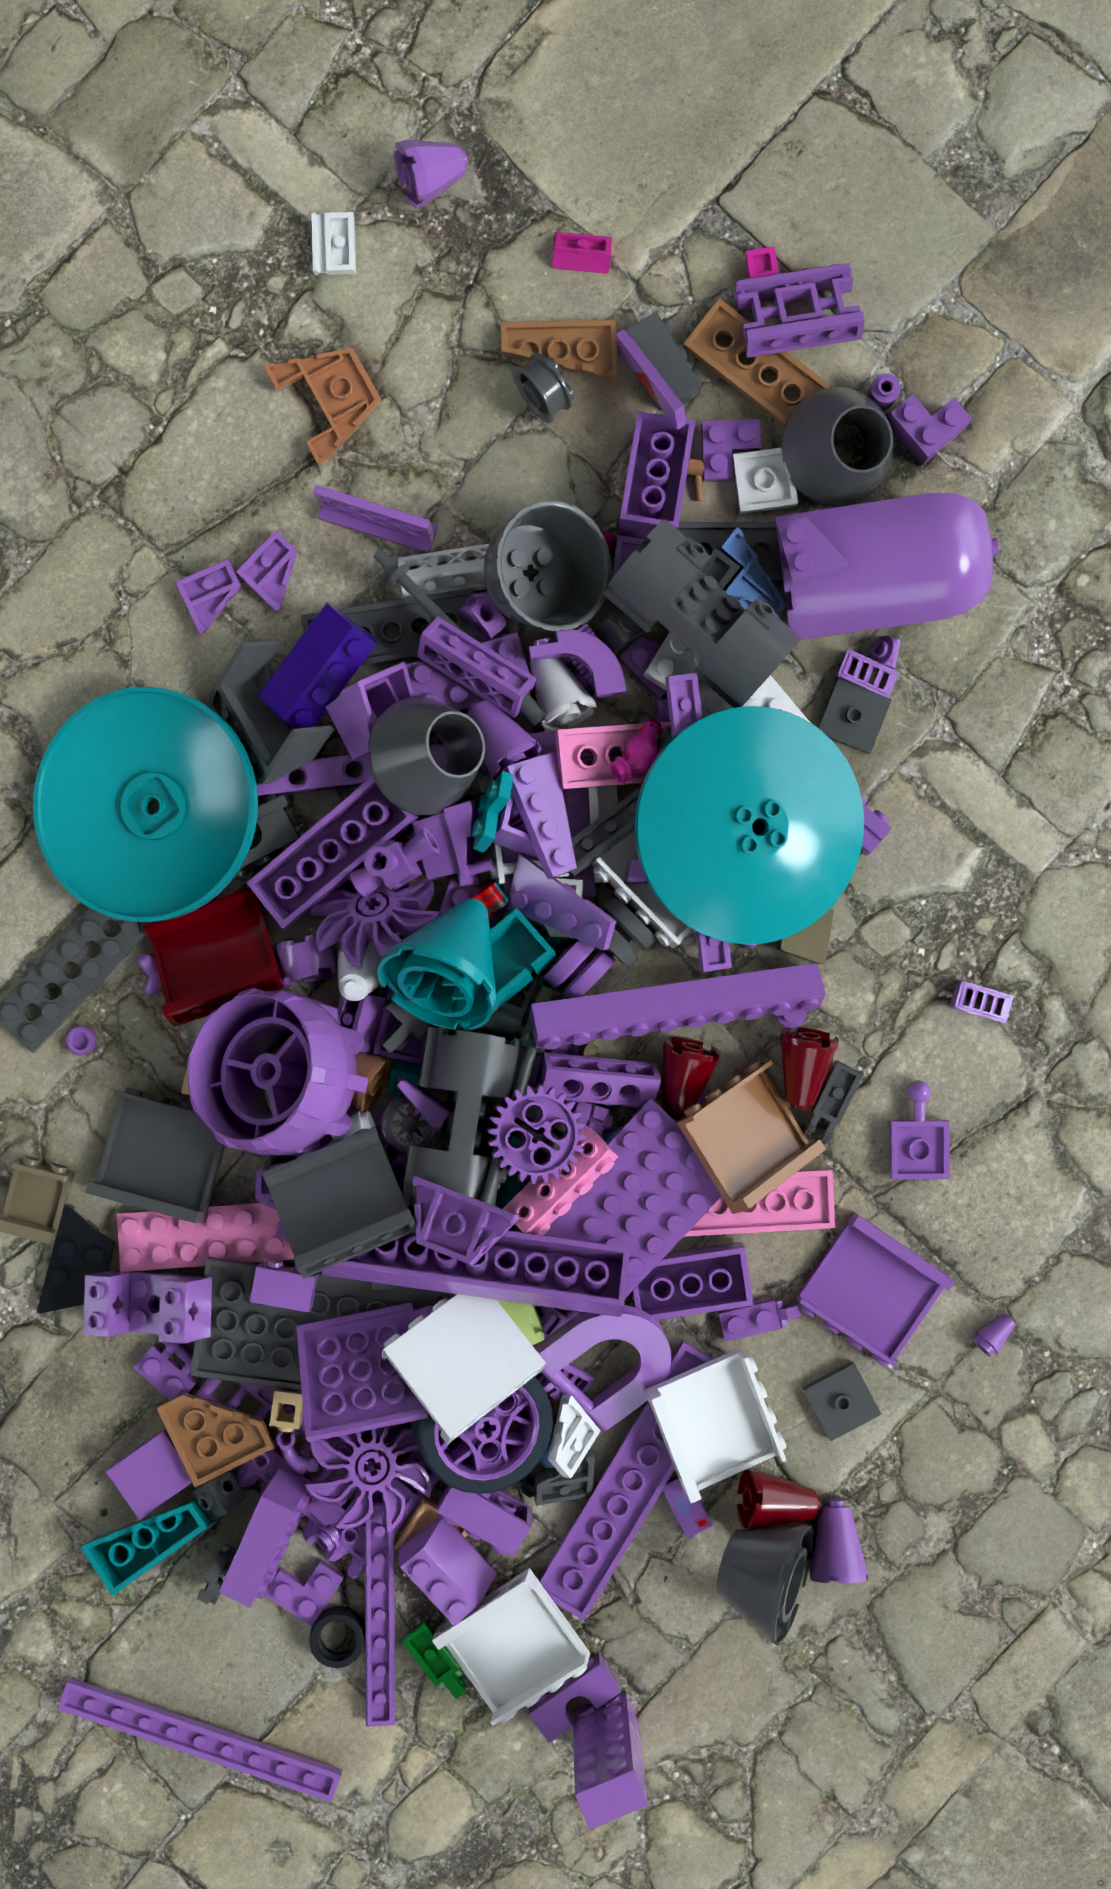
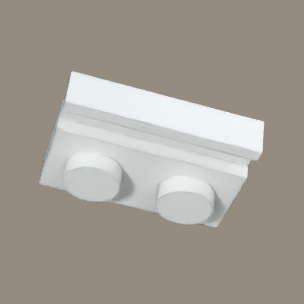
M330 212L322 215L311 213L314 275H319V273H327V275L356 274L354 212Z

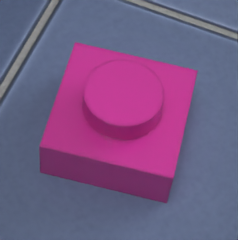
M775 246L745 252L748 278H759L779 273Z

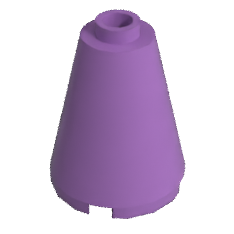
M478 699L470 704L467 715L477 723L482 731L485 741L483 761L492 780L495 781L506 766L540 755L542 748L540 744L501 709L487 700L483 701V699Z
M827 1500V1506H821L809 1573L811 1581L829 1583V1581L859 1583L868 1580V1571L851 1507L845 1506L844 1500Z

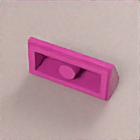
M555 232L552 267L554 269L607 274L610 269L612 237Z

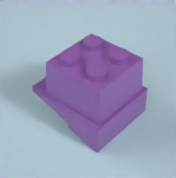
M401 662L354 683L341 691V696L325 708L352 759L370 752L371 749H368L369 737L378 717L392 704L406 698H411L414 695L405 663Z
M468 801L443 809L444 812L412 823L414 828L411 831L412 839L423 828H427L434 835L440 847V854L418 861L420 871L423 876H427V880H443L458 876L460 886L479 885L480 873L494 870L492 859L480 861V851L473 849L475 837L471 833L479 815V812L475 810L477 802Z

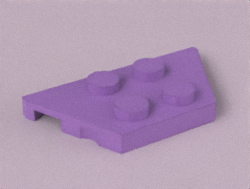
M414 1176L413 1186L417 1190V1204H414L415 1217L417 1219L416 1243L464 1263L474 1265L519 1219V1215L420 1177Z

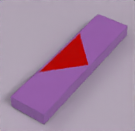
M625 329L616 333L619 354L678 430L685 426L686 415L683 403Z

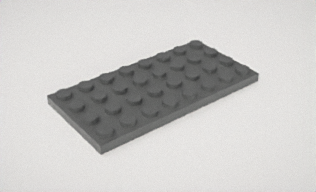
M208 1257L206 1259L204 1277H212L211 1336L195 1341L190 1376L302 1391L296 1326L411 1302L414 1305V1309L417 1310L426 1306H434L438 1303L439 1296L372 1289V1282L325 1276L319 1272L313 1307L309 1312L250 1302L255 1270L258 1264Z

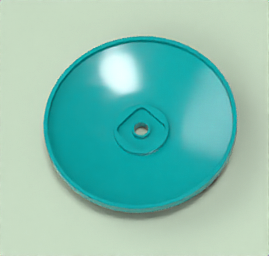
M132 687L113 691L92 700L75 712L60 727L49 743L38 768L33 793V817L38 843L49 868L58 881L77 900L92 910L115 919L131 922H157L174 919L197 910L215 898L231 882L242 866L252 844L258 815V794L253 767L243 744L233 729L220 715L202 702L185 694L157 687ZM156 798L159 801L160 808L156 814H151L148 805L152 799Z
M743 706L717 711L694 721L677 733L662 748L651 764L642 783L635 812V842L639 862L649 886L661 904L675 918L694 931L716 940L735 944H763L781 940L804 930L821 918L837 902L851 880L859 860L864 835V812L859 786L847 759L840 749L825 733L805 719L790 712L762 706ZM758 818L762 819L765 823V829L760 835H756L752 830V824Z

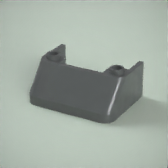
M279 640L241 642L209 697L210 708L226 721L243 744L253 767L257 785L272 783L311 762L333 731L331 725L299 728L290 731L286 722L258 696L274 673L270 662L282 645Z

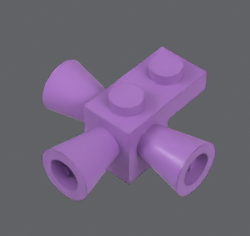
M423 828L408 843L391 840L381 846H375L365 855V867L350 873L352 883L363 897L369 896L383 882L387 888H399L422 874L416 862L440 854L439 844L434 835L427 828Z

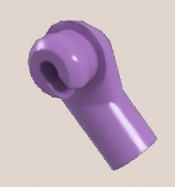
M143 953L138 957L137 963L148 976L144 992L158 996L161 982L154 954Z

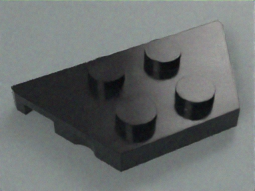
M67 1203L63 1207L36 1313L41 1314L84 1305L85 1275L109 1271L116 1243L106 1234L99 1232L97 1226L90 1220H86L75 1211V1207L72 1204Z

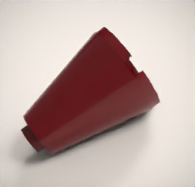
M798 1027L797 1033H790V1028H784L781 1030L780 1042L785 1099L788 1103H791L792 1108L807 1110L808 1106H813L816 1102L837 1050L839 1038L835 1036L831 1040L830 1033L817 1029Z
M674 1036L671 1042L668 1037L665 1038L663 1044L662 1109L672 1119H683L686 1116L684 1111L699 1100L720 1060L721 1051L711 1046L709 1051L703 1048L704 1042L685 1037Z
M746 1469L740 1477L737 1494H742V1504H737V1513L743 1528L757 1529L810 1520L820 1511V1497L812 1488L757 1469Z

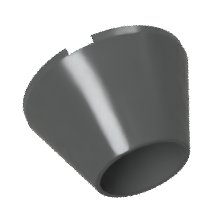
M847 387L825 388L807 396L792 411L783 431L782 459L786 463L791 476V482L808 499L833 507L855 504L870 496L881 485L889 471L893 457L892 428L882 409L866 394ZM841 418L852 422L859 429L863 438L864 453L856 469L844 464L834 448V431Z
M426 697L403 699L384 710L372 728L368 743V749H371L373 766L370 767L371 773L384 796L398 808L415 815L442 813L444 808L457 805L462 801L476 777L485 755V741L482 731L477 723L468 715L437 700ZM430 731L438 735L446 748L448 757L446 771L436 764L429 748Z
M806 1524L735 1530L727 1543L718 1572V1594L763 1636L776 1645H780L784 1641L793 1624L799 1608V1604L796 1602L801 1586L805 1588L814 1547V1530L811 1529L812 1526Z

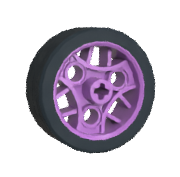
M535 1376L511 1394L504 1402H501L460 1434L459 1437L464 1442L451 1452L446 1449L449 1444L445 1442L441 1435H438V1430L441 1429L429 1413L428 1418L411 1421V1429L417 1446L434 1475L452 1488L478 1494L503 1490L518 1483L531 1473L542 1459L549 1445L553 1428L551 1404L546 1391ZM513 1420L520 1422L516 1432H508ZM492 1442L489 1449L481 1450L484 1444Z

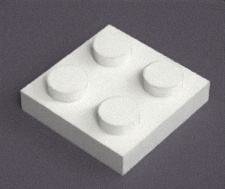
M781 448L732 455L739 514L797 507L796 487L790 480L791 476L786 463L783 462Z

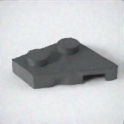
M592 1448L588 1450L571 1479L562 1477L556 1468H549L534 1476V1500L536 1506L590 1497L593 1492L595 1462Z

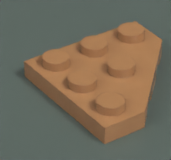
M188 1393L178 1395L158 1405L156 1408L194 1487L274 1449L276 1446L263 1419Z

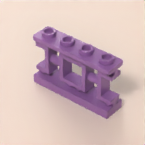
M850 263L832 264L827 267L803 269L783 274L776 273L771 276L746 278L736 281L734 299L735 304H737V310L752 308L755 321L746 323L743 327L747 358L862 339L865 323L863 312H860L859 305L845 307L842 294L852 292L853 277L850 276ZM831 289L832 296L818 297L817 291ZM774 299L775 306L761 308V300ZM809 299L812 313L787 317L784 303ZM835 308L836 316L823 317L822 310ZM778 318L779 325L765 327V319Z

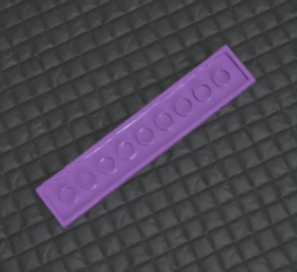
M682 1340L672 1357L670 1371L666 1380L714 1358ZM649 1400L643 1405L593 1488L592 1494L587 1498L539 1578V1582L555 1604L583 1621L675 1470Z

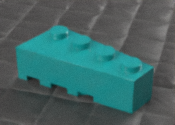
M194 1498L95 1537L82 1545L81 1549L110 1594L114 1596L208 1528L216 1520L211 1521L207 1513L198 1505L197 1499Z

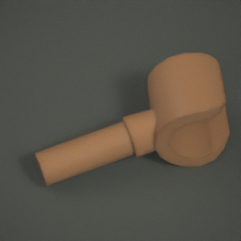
M690 459L687 475L695 476L696 501H703L702 476L704 463L701 460Z

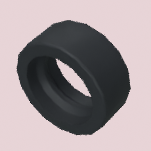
M335 1606L327 1608L319 1615L310 1632L309 1644L312 1654L318 1662L326 1667L338 1669L349 1666L358 1659L363 1650L365 1624L359 1614L349 1607ZM334 1621L344 1622L349 1625L355 1635L352 1647L348 1651L341 1653L327 1649L321 1640V1632L325 1625Z

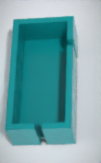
M517 908L490 930L497 1000L493 1013L533 980L531 973L535 972L539 975L557 959L555 951ZM460 1024L465 1031L472 1032L474 1030L468 1028L470 1024Z

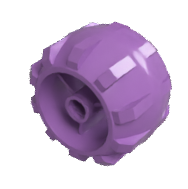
M255 988L239 992L234 999L210 1013L202 1023V1027L189 1053L187 1062L188 1087L191 1097L190 1102L196 1117H200L213 1131L218 1142L230 1148L241 1149L258 1155H288L295 1157L305 1152L317 1151L320 1139L326 1134L341 1137L345 1135L352 1126L351 1118L346 1112L351 1104L354 1093H366L368 1078L357 1075L355 1055L362 1050L364 1045L359 1031L339 1025L337 1008L302 994L284 990L262 991ZM291 1035V1037L286 1041V1043L277 1052V1054H273L277 1046L284 1039ZM264 1089L268 1091L271 1110L267 1104Z

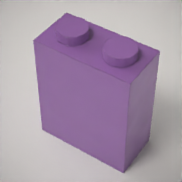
M166 1427L114 1462L106 1471L139 1520L192 1483Z

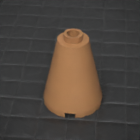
M359 1052L355 1055L357 1075L368 1078L366 1093L355 1092L351 1104L358 1110L368 1111L383 1091V1088L380 1087L382 1079L388 1081L392 1065L391 1061L385 1057Z

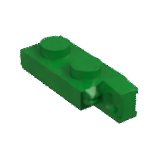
M424 1619L403 1635L401 1640L435 1687L439 1686L441 1689L447 1687L454 1698L457 1699L465 1693L467 1687L460 1677L463 1671L446 1646L439 1650L432 1642L435 1631L427 1620Z

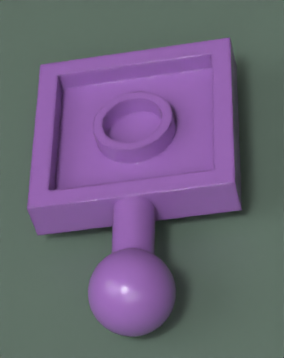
M914 1081L907 1090L908 1097L913 1101V1120H889L890 1179H950L949 1121L925 1120V1102L931 1095V1089L924 1081Z

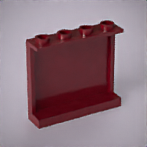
M251 888L239 889L228 896L212 899L204 906L181 917L152 922L142 926L145 933L150 937L166 1003L162 1006L163 1014L173 1027L210 1015L213 1010L216 1011L223 1004L234 999L241 991L251 988L262 991H277L285 988L262 903Z

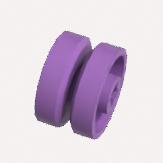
M578 940L575 945L571 943L554 961L555 966L542 979L552 988H558L569 978L571 982L562 991V997L564 999L583 997L612 966L616 959L606 950H603L590 961L587 957L596 947Z

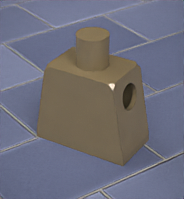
M829 909L821 918L804 930L790 937L778 940L777 950L817 964H825L834 910Z

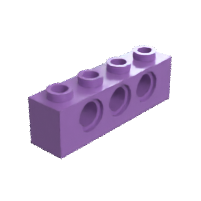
M543 1052L536 1082L537 1086H543L545 1094L550 1087L555 1088V1098L563 1092L566 1094L565 1100L641 1108L650 1098L655 1102L661 1077L656 1063Z

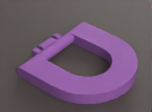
M626 1305L623 1307L621 1317L582 1312L534 1347L546 1362L541 1371L548 1379L541 1384L544 1390L549 1392V1395L559 1405L563 1394L572 1395L595 1425L603 1432L613 1427L648 1401L645 1389L667 1379L672 1360L668 1339L658 1321L648 1313ZM605 1340H623L636 1347L639 1354L633 1369L592 1400L560 1371L592 1346Z

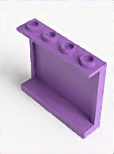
M853 1212L796 1298L801 1303L799 1308L813 1318L816 1314L825 1320L823 1325L836 1334L841 1330L849 1336L847 1341L859 1350L865 1347L873 1352L871 1357L884 1367L889 1363L897 1368L896 1358L943 1289L945 1288L949 1291L955 1281L872 1223Z

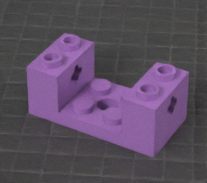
M109 1270L85 1275L83 1335L110 1337L126 1332L159 1334L160 1342L182 1344L210 1337L212 1277L137 1271L120 1272V1270ZM156 1296L160 1298L159 1311L154 1306Z

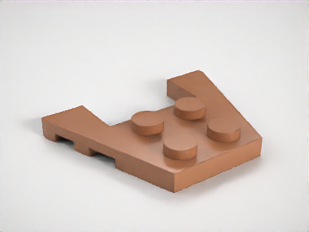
M353 348L316 354V357L306 359L295 358L284 363L274 364L273 362L264 365L277 392L305 378L328 419L331 428L306 441L319 467H322L382 402Z

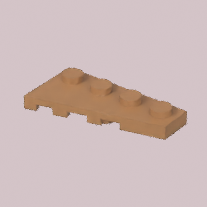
M616 320L501 322V355L531 361V355L538 352L547 359L549 357L554 358L561 369L617 381Z

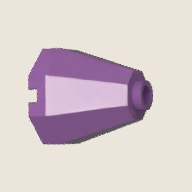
M404 140L397 142L395 146L398 150L394 151L393 156L398 181L401 187L405 184L408 187L410 193L404 195L407 202L415 209L426 206L464 176L465 168L468 167L465 151L460 149L455 143Z

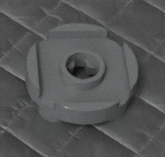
M226 1543L224 1544L223 1551H219L204 1580L207 1585L204 1590L200 1589L197 1600L207 1605L209 1602L214 1605L216 1604L221 1595L219 1590L224 1581L223 1578L226 1576L236 1554L235 1548Z

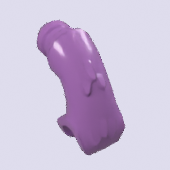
M294 1429L291 1432V1439L285 1438L283 1432L280 1431L276 1440L284 1460L296 1472L302 1475L308 1472H316L319 1469V1463L316 1458H308L298 1454L294 1449L293 1445L298 1436L297 1430Z

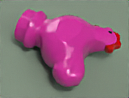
M655 719L644 721L643 727L638 731L639 733L628 740L625 745V758L619 756L610 763L612 774L621 784L631 781L634 777V772L647 774L651 764L660 751L655 743V738L662 733L661 723Z

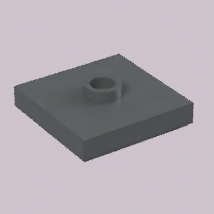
M838 678L818 728L830 739L870 754L892 699Z
M853 1361L802 1388L830 1441L881 1415Z

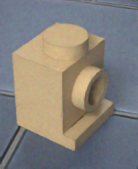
M276 1387L273 1395L269 1426H275L277 1430L282 1432H293L294 1429L299 1430L303 1419L302 1391ZM285 1404L294 1405V1410H286Z

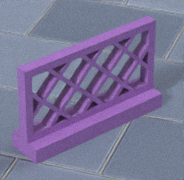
M315 486L314 495L321 506L318 516L319 520L419 552L430 553L438 528L437 524L431 523L430 520L326 487Z

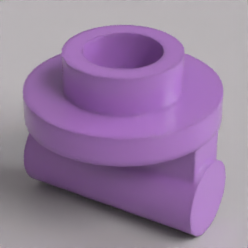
M889 636L880 637L872 647L873 660L881 665L895 669L901 640Z

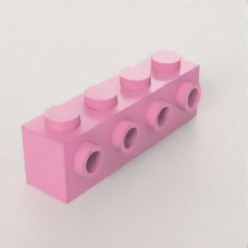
M587 1125L579 1132L586 1136V1139L577 1142V1145L582 1147L584 1151H574L573 1155L577 1158L578 1162L575 1163L570 1160L567 1162L570 1169L569 1172L560 1168L558 1170L559 1179H556L552 1173L548 1174V1183H544L541 1176H538L535 1184H532L530 1181L503 1208V1210L519 1215L515 1225L522 1233L545 1235L550 1229V1224L558 1216L566 1214L570 1210L572 1203L580 1195L587 1193L592 1188L593 1182L601 1174L607 1173L613 1167L614 1161L619 1156Z

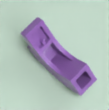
M560 630L555 633L556 642L551 643L550 638L534 641V646H529L530 662L557 657H570L581 662L588 669L592 677L595 699L621 695L626 692L623 671L616 656L602 641L588 633L577 630Z

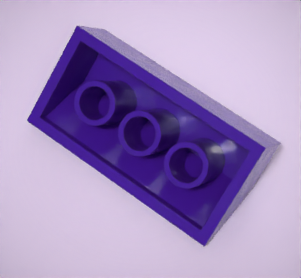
M326 602L264 685L258 696L284 722L293 728L315 727L327 711L325 707L337 698L377 645L375 637Z

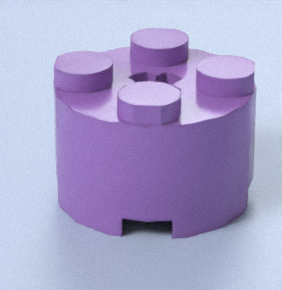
M316 934L305 936V942L294 943V940L277 944L278 950L276 955L285 987L294 986V981L298 980L309 984L333 977L332 973L338 974L334 944L320 952L316 944Z

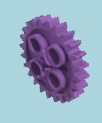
M526 1085L524 1095L515 1089L514 1100L507 1096L503 1097L507 1104L505 1108L498 1105L495 1106L497 1111L501 1113L500 1116H490V1120L496 1123V1127L487 1129L488 1133L495 1135V1138L488 1141V1144L498 1147L492 1153V1156L494 1158L503 1157L498 1164L500 1168L510 1165L507 1173L509 1176L519 1171L518 1179L521 1182L529 1175L532 1184L536 1183L538 1176H541L544 1183H548V1174L551 1173L556 1179H559L558 1170L560 1168L569 1172L570 1169L567 1162L569 1160L575 1163L578 1162L577 1158L573 1155L574 1151H584L582 1147L577 1145L578 1141L586 1139V1136L578 1133V1130L586 1125L582 1122H576V1119L582 1113L580 1111L571 1112L575 1105L574 1101L571 1100L565 1104L563 1103L566 1097L565 1093L562 1092L555 1098V1088L550 1087L546 1094L542 1085L537 1086L536 1093H533L531 1087ZM531 1105H537L540 1109V1115L534 1121H528L525 1116L526 1109ZM514 1119H521L535 1130L542 1127L540 1130L541 1134L559 1145V1149L554 1150L538 1138L531 1141L533 1135L517 1125ZM556 1122H562L565 1126L564 1134L558 1138L552 1137L550 1133L551 1126ZM515 1130L521 1131L523 1133L522 1143L517 1146H511L508 1142L509 1134ZM540 1147L546 1148L548 1151L547 1159L541 1163L535 1162L533 1159L534 1151Z

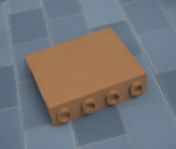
M772 1060L763 1064L755 1061L743 1069L745 1072L743 1076L740 1077L738 1074L724 1082L725 1089L720 1091L718 1088L704 1097L706 1100L704 1104L696 1103L684 1111L686 1116L677 1122L732 1214L750 1209L826 1150L821 1140L809 1143L765 1071V1069L773 1064Z

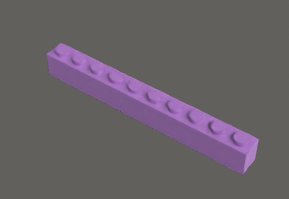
M812 963L531 1004L530 1021L536 1048L555 1049L563 1044L583 1045L590 1042V1040L596 1039L611 1041L623 1035L631 1034L638 1037L650 1031L670 1032L677 1027L689 1026L690 1028H698L711 1022L726 1024L738 1018L753 1020L765 1014L774 1013V1015L779 1016L799 1009L812 1011L821 1006L826 992L818 964Z

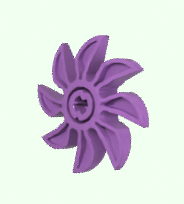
M427 877L410 887L409 883H406L399 888H387L383 882L367 897H363L356 890L350 878L345 883L356 892L355 894L344 889L335 890L315 904L310 910L312 915L327 916L320 924L316 933V944L319 951L321 952L341 940V946L347 961L358 968H362L365 951L371 941L374 942L377 953L384 956L391 947L402 941L395 933L408 937L441 915L440 911H423L430 904L434 895L433 881L427 880Z
M390 1426L370 1430V1436L367 1439H362L360 1432L342 1435L340 1437L351 1445V1449L348 1452H342L324 1439L310 1442L313 1455L321 1466L326 1469L346 1468L344 1475H339L332 1479L305 1483L306 1489L312 1496L324 1502H339L350 1492L351 1488L359 1487L352 1503L335 1525L337 1528L350 1529L364 1523L373 1513L372 1494L375 1491H381L387 1533L393 1530L401 1521L405 1511L404 1495L391 1484L392 1479L395 1477L410 1483L422 1494L430 1498L431 1481L426 1470L415 1460L396 1462V1457L399 1454L419 1449L411 1428L400 1429L388 1443H384L383 1439L387 1435ZM373 1458L378 1463L377 1466L374 1465L375 1469L373 1471H369L367 1467H364V1464H368L367 1460Z

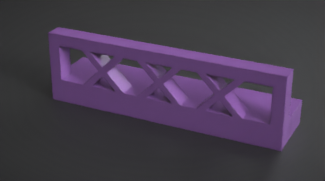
M439 616L421 634L417 657L514 718L520 711L523 698L535 685L536 677ZM428 647L433 649L437 653L438 657L433 653L429 652ZM453 663L460 666L463 672L456 669ZM477 678L485 682L487 688L480 684ZM502 694L512 699L513 704L505 700Z

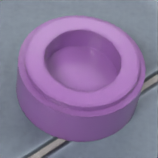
M86 1026L73 1028L66 1037L67 1048L75 1055L91 1053L97 1045L96 1033Z

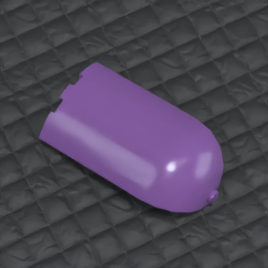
M927 493L776 517V526L807 517L849 564V569L792 584L777 527L788 627L801 637L800 640L944 620L964 614L983 601L992 586L993 556L998 555L997 538H991L985 511L973 499L955 493Z

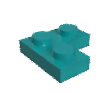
M502 771L495 781L491 780L485 795L481 794L475 808L479 815L471 833L475 837L473 849L485 852L495 840L498 816L510 800L514 774Z

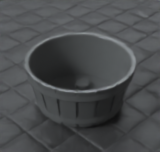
M552 500L531 504L513 515L492 538L484 559V580L487 591L496 607L506 617L516 623L544 631H566L577 628L579 625L588 622L599 611L606 599L604 593L612 577L610 576L612 573V562L607 542L603 534L600 533L596 523L579 508L571 504L568 505L565 502ZM528 565H532V569L537 570V576L533 577V582H530L529 578L523 575V571L528 569Z

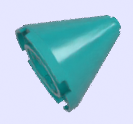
M477 899L461 901L391 947L384 954L377 974L381 986L385 987L388 984L394 992L391 999L406 1012L418 1019L442 1028L455 1030L458 1023L470 1024L468 1028L471 1030L479 1028L489 1021L497 1000L488 910L481 901Z

